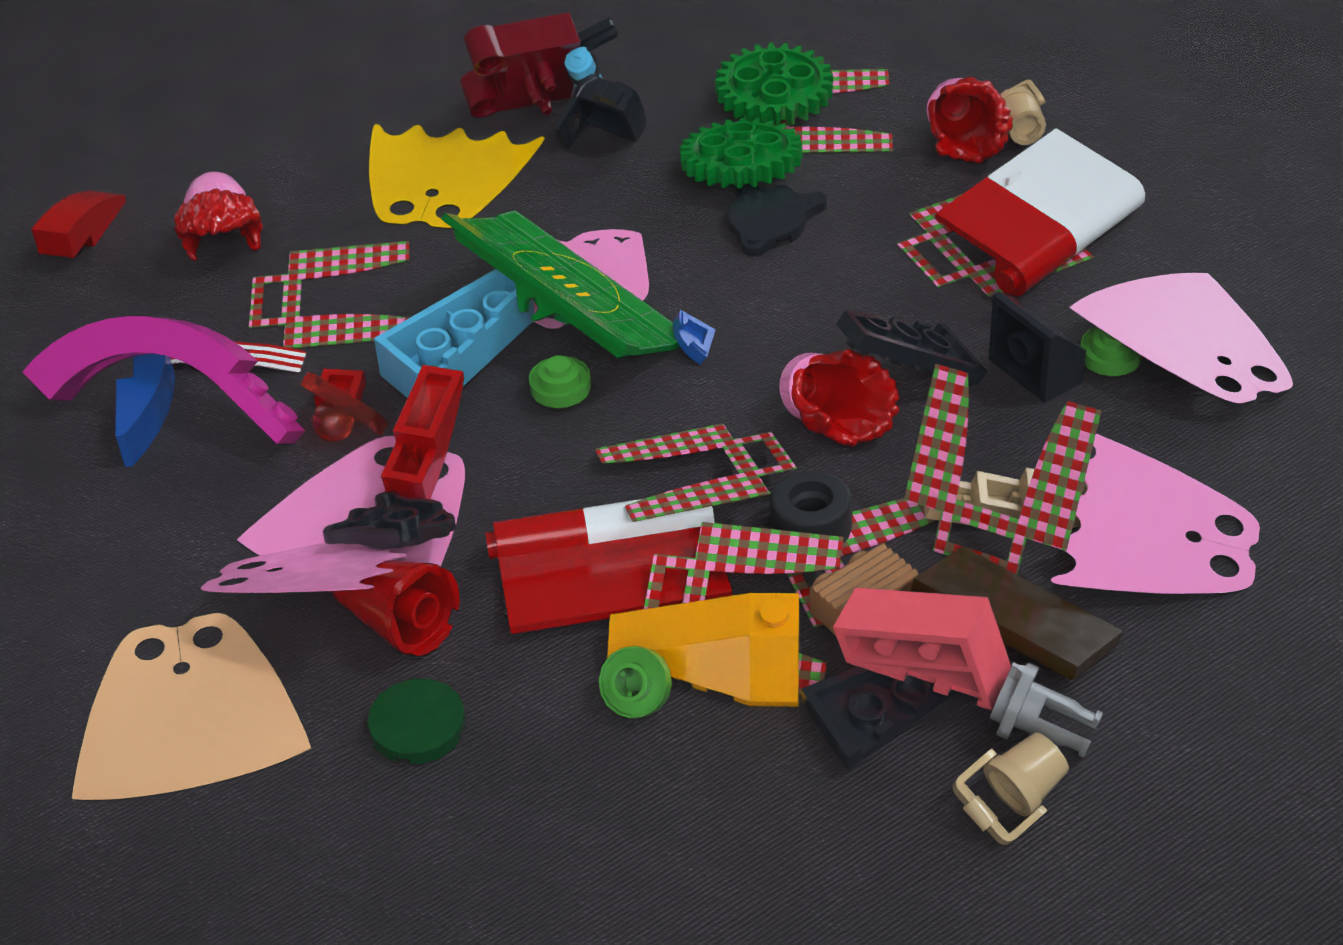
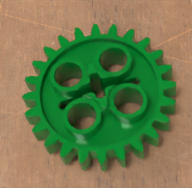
M769 42L768 48L765 49L755 44L754 51L742 48L741 56L730 54V62H721V69L716 71L715 91L716 95H718V103L724 104L725 112L733 111L735 119L745 115L748 122L760 118V123L763 124L774 120V124L777 126L781 124V120H787L788 123L794 125L796 117L807 121L808 112L818 115L820 114V106H828V99L833 97V73H831V65L824 64L823 56L814 58V50L802 53L801 45L796 46L792 50L788 49V43H784L780 48H775L773 42Z
M741 118L738 122L734 123L727 119L724 125L713 122L710 129L699 127V133L690 132L689 139H683L682 146H679L681 169L686 171L687 177L695 176V182L707 180V186L721 183L722 188L734 184L738 189H741L744 184L748 183L753 187H757L759 181L771 184L773 177L784 179L785 173H794L795 167L800 166L801 159H803L801 136L795 135L794 128L786 129V124L774 126V120L763 124L760 123V118H756L752 122Z

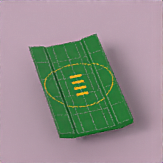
M516 210L499 214L496 217L462 219L459 216L444 212L441 220L453 228L458 242L515 282L520 312H528L529 302L533 299L538 309L531 316L532 321H539L555 314V320L574 325L617 358L680 348L674 336L672 321Z

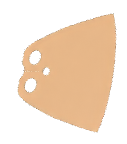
M212 613L194 617L186 624L170 628L164 625H154L139 628L129 633L116 649L95 697L77 764L72 799H124L199 787L267 768L311 749L298 714L274 668L249 634L234 619L225 614ZM213 626L222 631L221 641L213 647L200 648L193 642L195 633L204 627ZM156 638L164 643V651L155 659L142 660L135 655V648L143 640ZM180 662H186L190 668L184 674H176L173 671L174 666Z

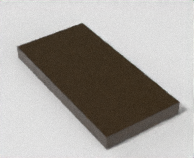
M961 547L916 576L910 591L988 597L1003 643L1070 680L1077 678L1119 644L1123 630L965 547Z

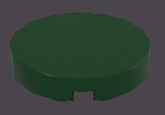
M410 679L394 684L377 697L370 707L367 724L374 747L384 757L396 762L397 758L409 759V764H423L441 758L456 747L461 739L460 733L466 724V715L459 694L449 685L433 679Z

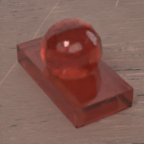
M307 372L299 384L313 396L324 402L315 409L312 417L315 433L322 440L328 442L344 440L351 434L354 421L379 436L382 435L388 425L387 420L376 410L312 372Z

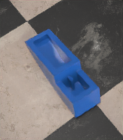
M160 354L133 357V377L116 379L115 436L125 467L134 466L146 452L159 433L169 412L174 394L175 373L171 359L168 356Z

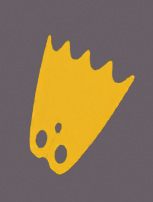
M375 124L372 130L369 157V180L374 210L379 219L386 223L408 224L413 221H422L432 227L452 228L436 215V210L439 207L449 204L455 205L460 209V213L457 216L461 219L473 218L508 186L535 154L545 137L536 138L526 144L515 145L510 142L505 131H500L485 140L474 141L467 137L462 128H457L446 136L435 138L428 136L420 125L413 126L401 135L393 136L384 132L380 125ZM430 189H436L439 191V194L429 197L426 195V192ZM399 201H409L414 205L412 212L405 215L391 213L390 207Z

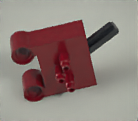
M570 12L503 25H480L472 28L465 34L464 42L474 70L464 74L460 80L470 114L473 117L483 118L499 111L536 105L540 108L542 114L549 115L553 110L551 101L571 98L574 83L569 80L566 71L565 59L567 54L579 47H586L589 52L615 39L619 33L615 22L611 18H606L577 33Z

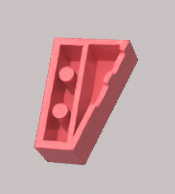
M855 588L833 626L847 663L904 681L907 675L934 683L933 691L948 696L951 689L979 698L977 706L991 711L1011 669V664L988 597Z

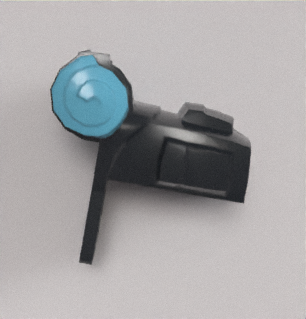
M586 47L573 49L567 54L565 59L569 80L574 83L576 89L570 103L555 124V130L563 147L570 148L587 124L636 142L646 127L644 107L638 93L623 82L617 81L612 83L602 78L596 56L590 54ZM574 114H577L572 130L567 133L569 119Z

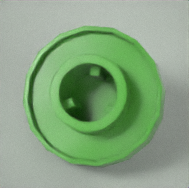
M1097 326L1089 329L1082 336L1081 347L1086 350L1085 366L1093 372L1106 376H1120L1135 371L1141 364L1142 356Z
M557 355L545 359L534 366L529 374L531 395L536 402L546 407L565 408L578 404L588 396L591 390L590 369L584 362L573 357Z
M642 646L625 647L612 653L602 665L599 676L600 694L606 705L616 714L628 718L650 716L660 710L669 698L672 686L670 669L664 658L654 650Z

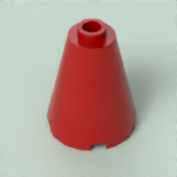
M385 561L377 564L376 567L392 569V572L368 577L359 582L374 586L373 588L332 591L339 603L397 651L416 656H423L435 650L447 638L453 625L447 624L452 609L458 611L460 603L459 588L453 574L437 564L424 562Z

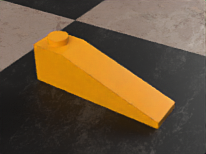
M747 593L611 614L607 658L621 648L642 646L654 650L664 658L670 669L671 677L691 683L694 689L704 692L711 689L733 696L734 701L748 706L798 707L799 593Z

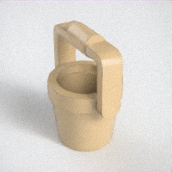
M1025 80L1000 94L1006 101L1007 107L1011 109L1010 115L1013 118V128L1008 133V136L1020 145L1035 143L1042 137L1046 128L1045 118L1040 107L1046 101L1032 80Z
M1036 732L1002 755H997L991 748L954 781L952 788L955 795L965 805L962 809L983 832L987 830L999 844L1008 845L1048 811L1043 805L1041 806L1042 800L1067 774L1069 766L1058 747L1043 734ZM983 766L985 777L997 796L1017 814L1024 817L1029 816L1011 833L1006 831L998 822L999 818L978 795L975 796L965 784Z

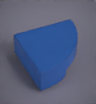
M680 310L673 319L674 336L681 349L693 361L701 365L708 356L715 329Z

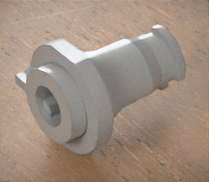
M1013 662L989 718L1000 723L996 736L1008 740L1014 727L1029 734L1037 732L1043 734L1057 746H1066L1078 751V756L1084 758L1091 741L1039 718L1041 710L1044 706L1093 729H1096L1103 712L1097 710L1094 713L1087 710L1076 700L1034 682L1039 667L1030 663L1024 666Z

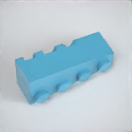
M497 269L489 272L375 337L374 342L380 376L407 398L422 365L463 371L464 386L533 322L531 320V316L535 314L533 299L529 302V311L520 312L515 282Z

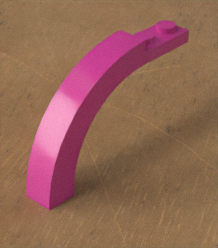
M125 316L87 324L53 342L22 371L49 400H72L97 374L118 362L139 355H165L183 361L208 376L276 444L296 443L305 432L296 422L298 418L296 413L286 404L279 401L276 402L266 392L268 390L266 383L255 374L249 373L258 360L226 336L188 321L148 316Z

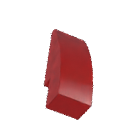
M82 191L57 202L31 228L38 253L75 258L83 245L95 247L125 204V195Z
M422 365L393 429L396 443L381 474L385 491H396L405 498L431 499L453 433L464 382L463 371Z

